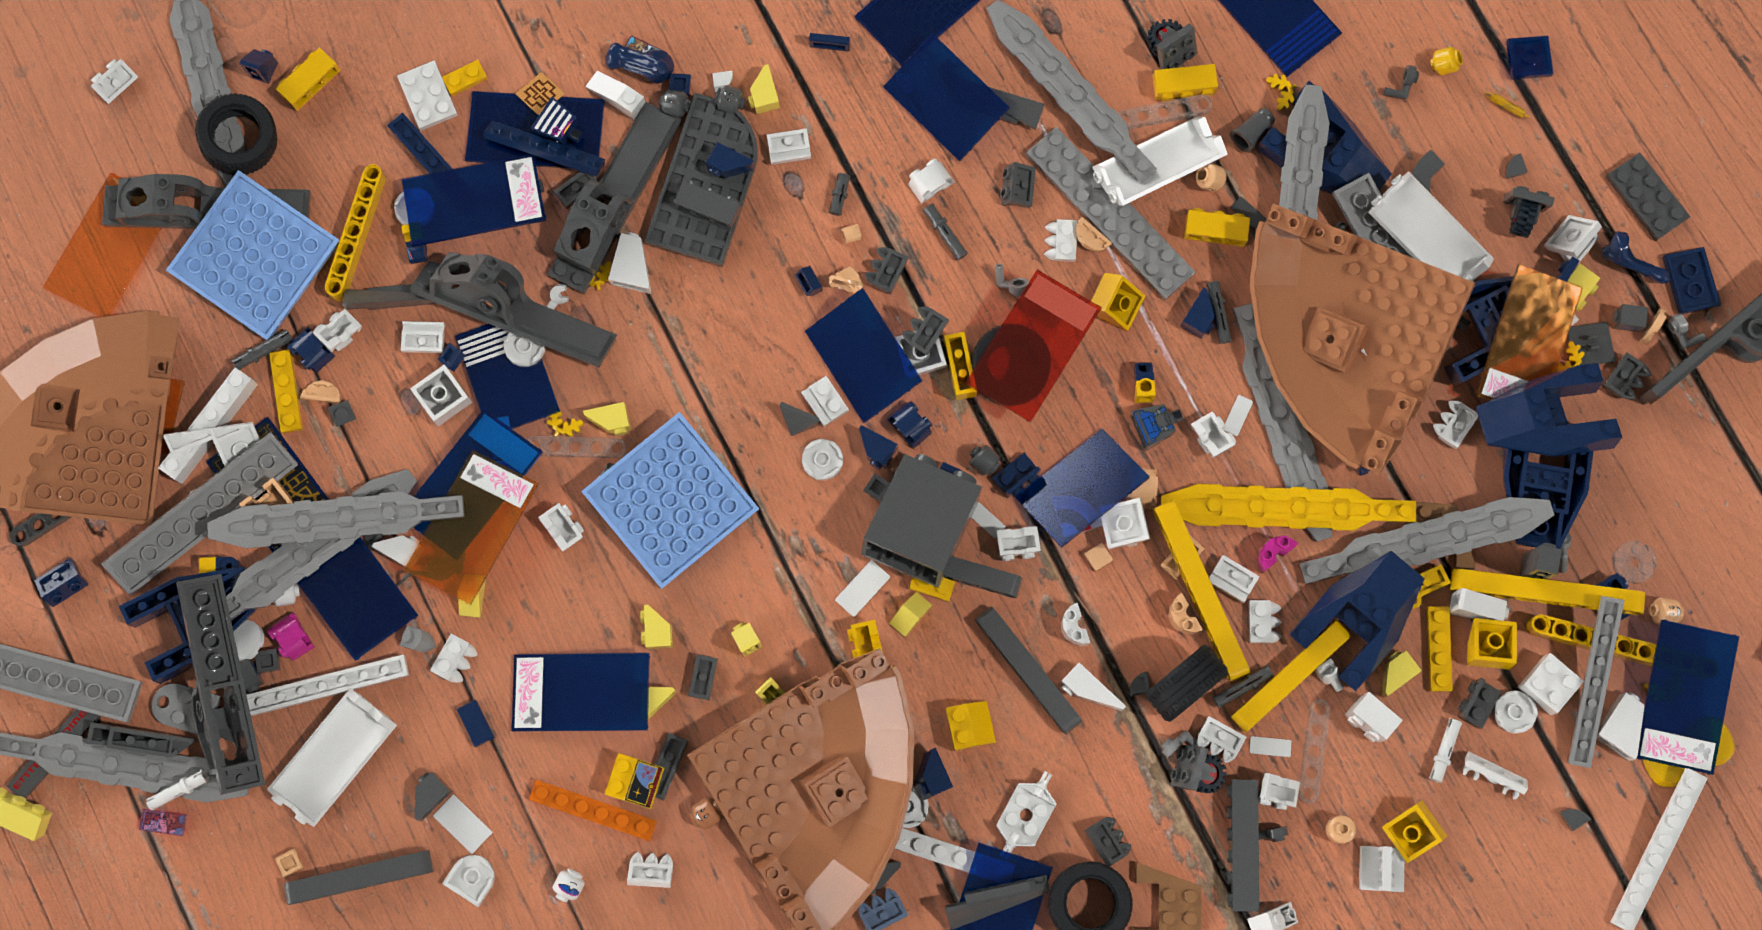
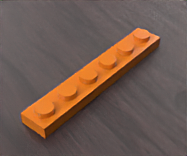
M539 780L535 781L529 800L647 841H651L657 824L656 820Z

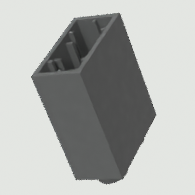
M904 454L864 536L861 555L939 588L978 505L982 486L977 485L976 479L966 472L955 471L951 474L939 469L937 462L926 455L918 454L913 458Z

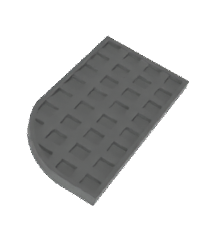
M695 93L644 242L650 246L723 267L757 166L758 148L753 129L739 110L735 114L721 111L714 102L715 98ZM717 142L752 159L755 168L753 171L729 178L715 177L708 172L706 161ZM686 181L689 183V181H694L701 185L703 189L708 190V188L718 191L721 196L736 198L740 203L741 211L732 231L675 209L673 202L682 182Z

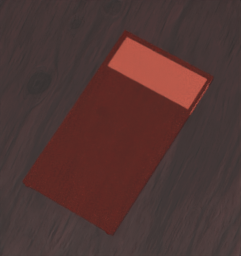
M1037 269L965 384L1031 423L1102 307Z

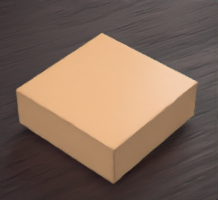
M1103 543L1084 553V556L1095 572L1113 561Z
M296 848L275 858L283 878L305 868Z

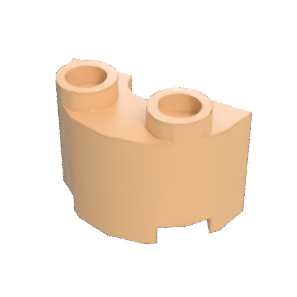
M1128 469L1127 482H1131V490L1126 492V501L1141 498L1143 509L1153 510L1155 508V496H1157L1158 488L1157 469Z
M1181 593L1172 601L1169 607L1168 617L1170 623L1176 631H1180L1183 634L1194 635L1200 633L1203 629L1196 617H1189L1187 615L1186 609L1189 604Z

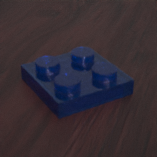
M1548 36L1507 39L1506 45L1511 80L1551 77L1554 74Z

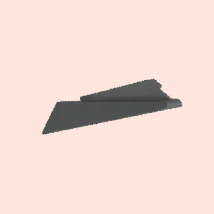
M955 76L950 78V85L953 87L961 106L1013 125H1017L1018 121L1036 130L1043 113V103Z
M412 284L367 288V290L345 289L342 305L347 310L364 308L377 310L438 303L410 293Z
M91 722L86 744H107L106 748L172 758L195 743L197 738Z
M1047 875L965 892L966 901L945 905L950 928L956 929L1049 893Z

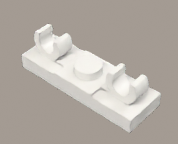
M1469 751L1466 754L1463 775H1466L1469 770H1473L1475 772L1473 780L1476 781L1481 773L1491 783L1503 785L1502 794L1505 795L1509 789L1514 790L1515 792L1512 795L1514 800L1519 797V792L1525 795L1528 790L1527 779Z

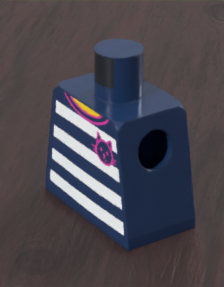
M553 97L550 98L531 126L534 135L563 145L566 144L568 139L579 143L583 137V132L576 129L578 126L576 116Z

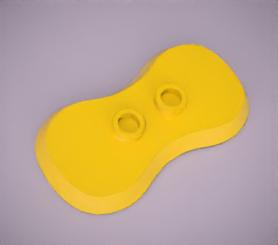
M1713 716L1701 717L1685 732L1679 734L1684 737L1716 743L1712 766L1725 764L1734 754L1735 743L1733 736L1726 724L1719 718ZM1643 756V763L1647 773L1656 784L1662 787L1677 786L1685 768L1693 771L1699 769Z

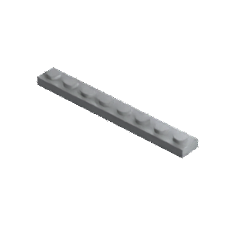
M1601 595L1568 763L1572 765L1591 768L1624 605L1623 599Z

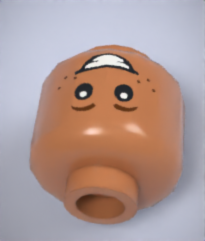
M706 797L692 806L690 817L696 827L708 829L721 821L722 813L716 802L712 798Z

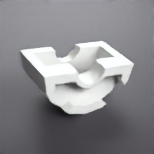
M936 158L926 164L927 167L921 171L917 169L909 175L911 180L908 185L921 204L932 198L938 191L944 190L955 183L941 161L938 162Z
M344 309L340 313L333 314L328 325L320 324L317 326L313 334L330 352H333L334 349L340 351L353 341L351 336L356 331L360 332L362 325Z
M1213 411L1191 424L1192 430H1195L1199 436L1197 441L1207 455L1211 454L1212 458L1235 446L1236 440L1230 432L1226 433L1223 430V427H1225L1224 422L1219 416L1216 417Z
M558 503L538 518L563 552L583 538L581 533L584 530L578 521L573 523L569 517L572 513L566 504L561 506Z
M1037 526L996 531L999 554L1002 557V561L1015 560L1017 556H1022V559L1034 558V553L1041 551Z
M1075 603L1064 613L1061 621V630L1065 639L1069 640L1072 644L1088 646L1090 640L1087 631L1078 626V620L1081 619L1082 615L1078 603Z
M1264 773L1258 804L1271 806V803H1273L1274 808L1287 810V806L1296 808L1300 782Z

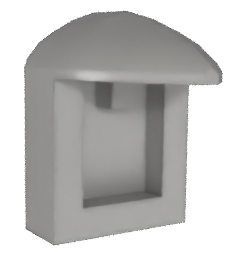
M410 626L406 627L400 646L418 652H428L436 647L433 637L428 632Z

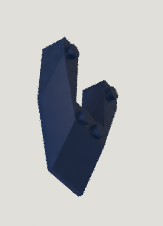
M1310 81L1306 83L1307 85H1314ZM1303 87L1302 90L1299 92V94L1296 96V98H1295V100H1294V102H1293V105H1294V106H1295V104H1296V102H1297V100H1298L1300 94L1302 93L1304 87ZM1322 90L1329 119L1327 146H1325L1323 156L1322 186L1319 190L1332 194V192L1369 173L1380 191L1392 173L1355 123ZM1272 127L1257 149L1281 168L1284 166L1286 136Z
M1541 273L1475 282L1464 311L1467 310L1484 346L1444 366L1452 385L1463 383L1515 356L1559 310Z
M1599 364L1577 365L1533 379L1478 405L1476 410L1487 445L1549 456L1614 449L1622 439L1617 419L1568 425L1560 397L1596 393L1604 382Z
M1503 448V481L1507 498L1550 500L1554 512L1553 517L1522 538L1515 539L1516 544L1536 548L1543 543H1550L1556 545L1557 549L1561 548L1588 495L1594 451L1565 455L1564 467L1562 468L1529 462V452Z
M1389 551L1332 584L1292 629L1290 636L1306 649L1335 616L1367 642L1339 674V678L1356 691L1399 641L1425 578L1393 551Z
M245 567L176 577L119 606L126 624L134 628L169 611L183 641L182 644L145 662L153 682L162 684L193 666L176 583L221 574L227 596L232 592L240 574L246 570ZM258 608L245 610L232 619L233 632Z

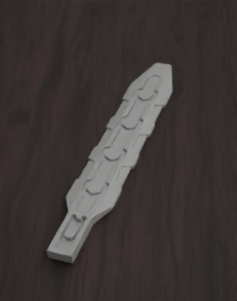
M174 0L169 20L174 38L177 39L180 50L181 65L184 75L188 80L193 110L198 118L201 110H203L204 106H207V103H210L215 98H219L221 95H229L232 92L226 81L223 70L224 63L221 52L216 44L213 33L214 26L209 9L200 0ZM236 116L221 122L214 135L215 143L223 150L232 153L244 152L246 149L241 126L238 124ZM215 168L226 185H228L234 175L223 173Z
M1000 0L987 7V12L1000 42L1013 56H1016L1031 72L1030 75L1038 84L1044 86L1056 100L1057 105L1073 118L1082 128V132L1096 147L1114 154L1139 183H1142L1156 172L1157 168L1131 141L1127 123L1106 104L1096 93V89L1091 83L1075 70L1070 64V60L1054 47L1044 36V32L1029 16Z
M1306 84L1288 118L1285 140L1287 146L1284 166L1281 171L1280 181L1282 185L1279 206L1317 220L1319 188L1322 186L1323 179L1322 164L1324 149L1327 146L1329 119L1322 87Z
M1252 303L1234 308L1233 313L1246 347L1242 368L1248 385L1252 388L1259 409L1258 414L1261 423L1265 426L1272 446L1271 451L1275 463L1279 466L1286 488L1306 487L1307 489L1329 490L1326 479L1320 471L1312 439L1309 438L1306 429L1274 382L1257 338ZM1306 527L1316 542L1332 537V528Z
M406 469L370 480L353 492L351 496H375L380 493L397 491L409 494L416 485L417 480ZM361 536L350 539H321L309 543H282V546L262 561H257L240 574L232 592L226 596L231 620L245 610L269 606L284 595L286 590L304 577H309L319 569V566L340 551L343 552Z
M402 491L380 493L375 496H345L323 501L311 502V500H304L281 505L243 506L208 522V539L243 548L271 546V544L309 543L314 540L331 538L350 539L362 535L402 534L422 521L465 517L464 499L462 495L418 499Z
M1508 497L1486 503L1485 506L1462 512L1455 511L1444 514L1440 518L1421 523L1414 522L1403 525L1399 529L1355 538L1341 553L1300 563V568L1306 585L1344 574H1351L1389 551H1393L1409 566H1418L1444 556L1459 555L1470 552L1478 547L1522 538L1553 517L1554 512L1550 500Z
M0 732V755L33 760L51 775L99 781L101 784L112 786L117 784L139 788L146 792L158 793L180 782V779L183 777L188 778L200 770H205L209 776V782L194 788L190 794L185 793L181 796L185 799L202 802L248 796L249 789L220 795L216 774L210 776L206 758L176 755L170 758L106 748L107 744H86V738L62 732L42 739Z

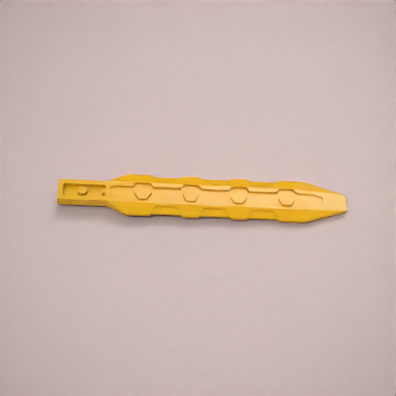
M1196 484L1161 496V505L1173 500L1182 519L1197 526L1245 525L1252 528L1276 526L1290 527V529H1306L1307 527L1355 531L1371 521L1416 522V501L1375 500L1356 489L1348 488L1323 490L1307 489L1306 487L1265 488L1264 486L1251 485L1248 487H1227L1219 484Z

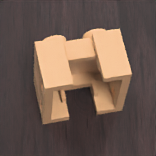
M272 478L262 486L267 491L265 495L258 500L248 496L239 505L241 507L262 504L270 506L295 503V501L281 483Z

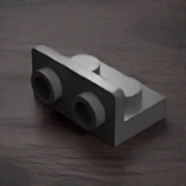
M1013 162L1004 168L1002 178L1004 179L1003 188L1000 193L1002 198L1001 205L1014 204L1025 208L1032 207L1036 167Z
M1479 678L1471 682L1467 690L1470 693L1467 699L1461 701L1458 707L1460 713L1457 717L1482 729L1502 691L1487 684L1485 679Z

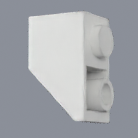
M1291 902L1247 919L1251 930H1284L1299 923Z

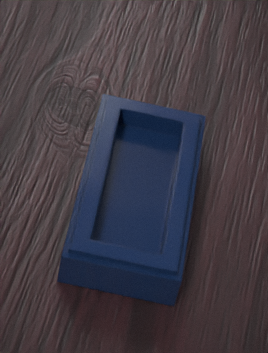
M810 33L809 44L811 48L850 51V37Z
M477 700L456 709L475 748L495 738Z

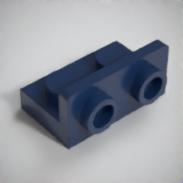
M1024 452L992 477V480L1007 498L1011 495L1016 497L1024 490L1022 487L1026 483L1031 485L1040 477L1038 474L1041 469L1039 466L1036 467Z
M71 557L34 580L41 598L52 607H55L88 586L87 580L81 576L76 562Z

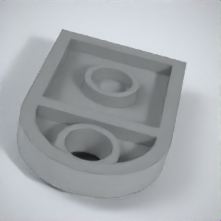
M168 684L160 688L152 700V712L155 718L164 725L197 734L191 703L192 692L195 689L180 684ZM211 694L212 709H218L222 696ZM167 696L169 705L161 708L159 701L162 697Z

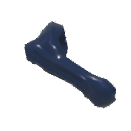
M615 42L611 44L605 56L606 65L611 70L623 68L626 71L640 74L646 80L655 84L669 79L670 73L674 70L672 57L663 50L639 52Z
M1616 231L1610 244L1602 248V256L1607 261L1632 269L1645 277H1650L1655 283L1664 284L1671 280L1666 269L1656 267L1634 257L1629 248V236L1626 232Z

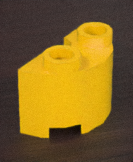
M875 619L850 625L851 629H847L849 641H854L855 649L852 650L853 658L879 648L882 651Z

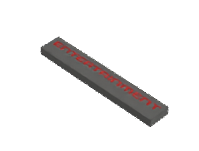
M76 709L54 734L62 732L83 737L89 730L90 723L96 722L101 716ZM30 760L7 787L17 796L27 798L49 773L38 763Z

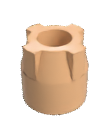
M858 224L841 228L845 244L861 240L862 236Z

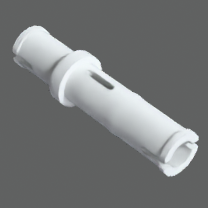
M1451 718L1448 720L1449 722L1438 754L1434 756L1433 761L1435 762L1428 778L1437 783L1443 782L1446 768L1451 764L1450 757L1463 724Z
M200 770L188 778L183 777L180 779V782L148 797L146 804L153 811L185 793L190 794L194 788L209 782V776L205 770Z

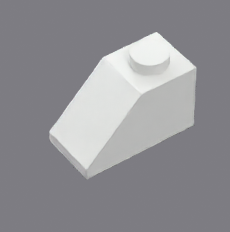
M402 535L375 542L371 546L410 570L413 569L424 551V548L420 546L421 541L411 535L409 539Z

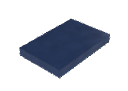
M1704 247L1668 254L1662 257L1665 269L1671 278L1669 282L1679 314L1683 315L1721 306Z

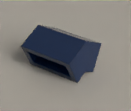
M811 266L801 268L795 274L806 296H814L823 291V287Z

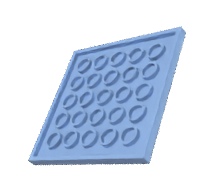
M238 170L166 271L261 337L269 340L337 248L340 240Z
M680 412L581 491L661 589L759 510L753 500Z

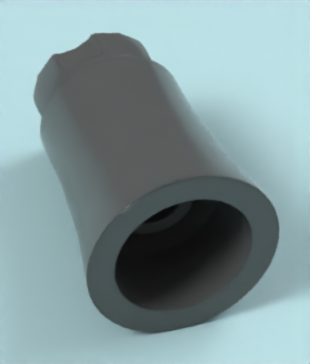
M1261 108L1244 123L1232 130L1230 137L1238 148L1250 153L1257 142L1275 123V118L1269 110Z

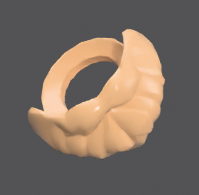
M850 266L829 277V284L833 288L858 294L863 287L859 274Z

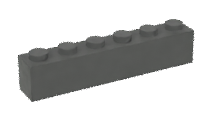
M1232 779L1231 784H1227V797H1231V806H1227V819H1231V828H1227V841H1231V850L1227 849V863H1231V871L1227 872V884L1231 885V893L1227 895V905L1231 907V911L1259 912L1258 780Z

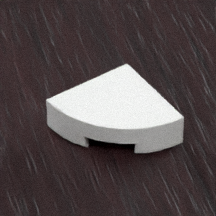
M732 71L712 73L715 95L719 88H722L724 85H730L733 79Z

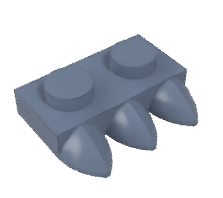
M886 889V903L879 896L873 895V909L866 903H862L859 906V914L867 930H882L908 916L899 896L892 889Z

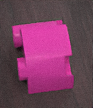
M1285 535L1269 540L1259 551L1258 567L1261 573H1264L1277 562L1276 555L1285 556L1298 543Z
M294 612L276 622L267 630L270 637L279 643L280 647L278 650L284 658L289 657L294 661L315 648Z

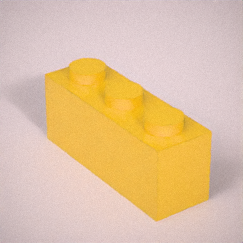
M319 47L317 50L312 51L302 64L297 65L291 75L282 79L276 90L296 111H299L341 69Z
M1215 64L1154 70L1152 77L1155 100L1163 102L1171 101L1173 98L1191 99L1193 96L1199 95L1210 97L1216 94L1218 89Z
M1200 208L1188 210L1186 215L1184 239L1245 247L1248 241L1250 217H1245L1244 214L1240 213L1226 215L1222 211H1213L1211 213L1204 212Z
M965 332L944 335L943 342L956 401L976 397L977 388Z

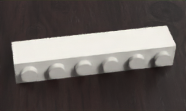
M234 368L187 431L228 425L258 384L243 372ZM210 440L174 455L170 452L158 468L183 484L214 442Z

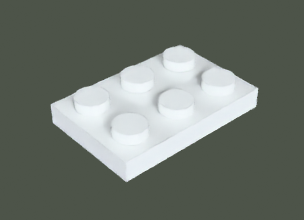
M435 60L397 75L420 131L458 116Z

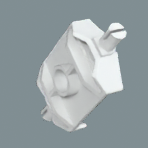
M1044 771L1039 782L1019 783L996 825L1006 840V845L1000 854L1004 857L1008 849L1005 858L1009 859L1012 850L1016 846L1034 847L1041 832L1057 805L1046 789L1049 780L1053 776L1052 774ZM1023 809L1031 811L1032 818L1030 821L1026 822L1020 818V812Z

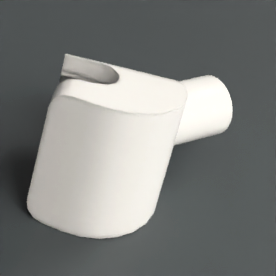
M558 284L550 291L551 301L546 307L554 310L558 304L569 301L568 296L561 295L562 291H566L567 285Z
M1332 659L1327 660L1315 669L1317 676L1322 682L1332 684L1336 692L1343 689L1338 679V667L1336 668Z

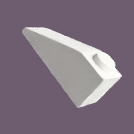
M599 71L594 74L585 86L588 90L634 121L645 104L644 96Z
M1080 663L1060 682L1063 685L1061 689L1070 697L1074 695L1076 698L1119 711L1126 707Z

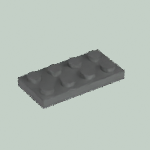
M1638 153L1606 176L1610 184L1655 241L1691 217L1641 153Z

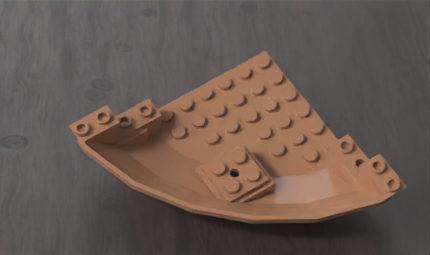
M1273 203L1265 223L1260 221L1256 229L1250 291L1257 338L1274 382L1308 432L1347 465L1356 469L1362 466L1380 474L1401 444L1410 420L1416 417L1427 396L1475 286V282ZM1318 229H1322L1323 234L1318 237L1316 232ZM1332 335L1334 337L1333 343L1327 342L1328 336ZM1363 348L1365 350L1366 355L1361 352ZM1394 420L1398 421L1399 423L1397 428L1392 427V422Z
M151 310L93 318L41 341L0 371V508L151 525L153 523L159 474L158 467L160 466L166 407L170 394L180 318L159 315V311ZM159 363H164L166 365V368L164 370H160L158 368ZM55 402L61 403L62 407L60 410L54 409L53 405Z
M880 648L845 661L821 677L815 676L795 686L687 755L752 864L769 887L795 930H839L875 889L901 835L913 786L914 727L901 674L896 666L889 665ZM839 678V685L834 686V679ZM839 788L842 789V795L836 796L835 791ZM783 888L788 889V892L785 895L781 894V890Z

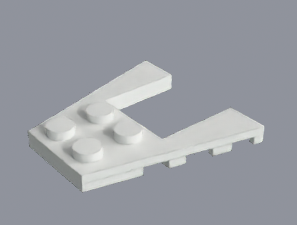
M253 422L163 435L172 455L213 440L225 467L260 440Z

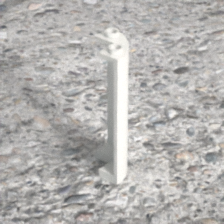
M1197 116L1137 145L1141 152L1157 168L1156 172L1142 183H1139L1116 156L1093 166V177L1098 184L1102 185L1112 203L1123 206L1228 155L1221 136L1212 135L1206 118Z
M1409 171L1403 176L1401 174L1396 176L1391 182L1393 185L1382 196L1378 195L1371 202L1373 207L1368 213L1412 258L1472 282L1490 268L1494 258Z
M350 688L268 787L267 790L273 795L271 799L280 806L285 804L290 807L296 814L294 818L301 824L305 825L308 823L314 827L395 729L397 724L382 711L374 707L367 699Z

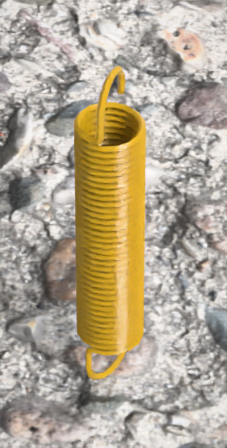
M1495 93L1491 97L1487 96L1491 98L1490 100L1520 118L1526 112V110Z

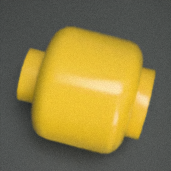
M1446 47L1435 51L1430 64L1433 71L1436 70L1439 75L1444 76L1458 72L1463 64V58L1459 50H1456L1454 47Z

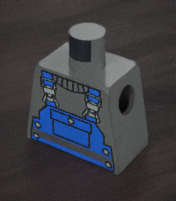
M1165 404L1136 409L1130 414L1145 451L1172 436L1176 431L1174 424L1183 421V416L1179 409L1168 412Z

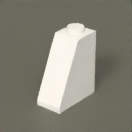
M627 232V234L621 233L608 280L611 285L650 294L651 286L642 239L639 235L632 232Z
M1464 588L1451 594L1450 615L1469 619L1480 618L1504 621L1509 614V608L1506 607L1507 601Z
M1630 692L1620 694L1600 723L1597 739L1628 761L1635 760L1638 756L1644 704L1640 702V698Z

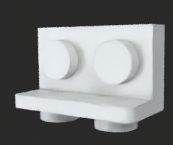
M116 59L112 60L106 66L108 70L103 75L99 72L91 79L93 82L91 87L108 104L138 78L122 59L119 61Z

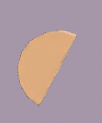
M1083 217L1079 219L1076 225V235L1083 247L1090 251L1099 252L1113 244Z
M1662 307L1659 308L1639 342L1646 345L1651 341L1655 332L1659 331L1666 320L1667 310Z
M324 380L314 381L306 389L302 390L300 396L302 400L334 404L342 402L339 390L332 383Z

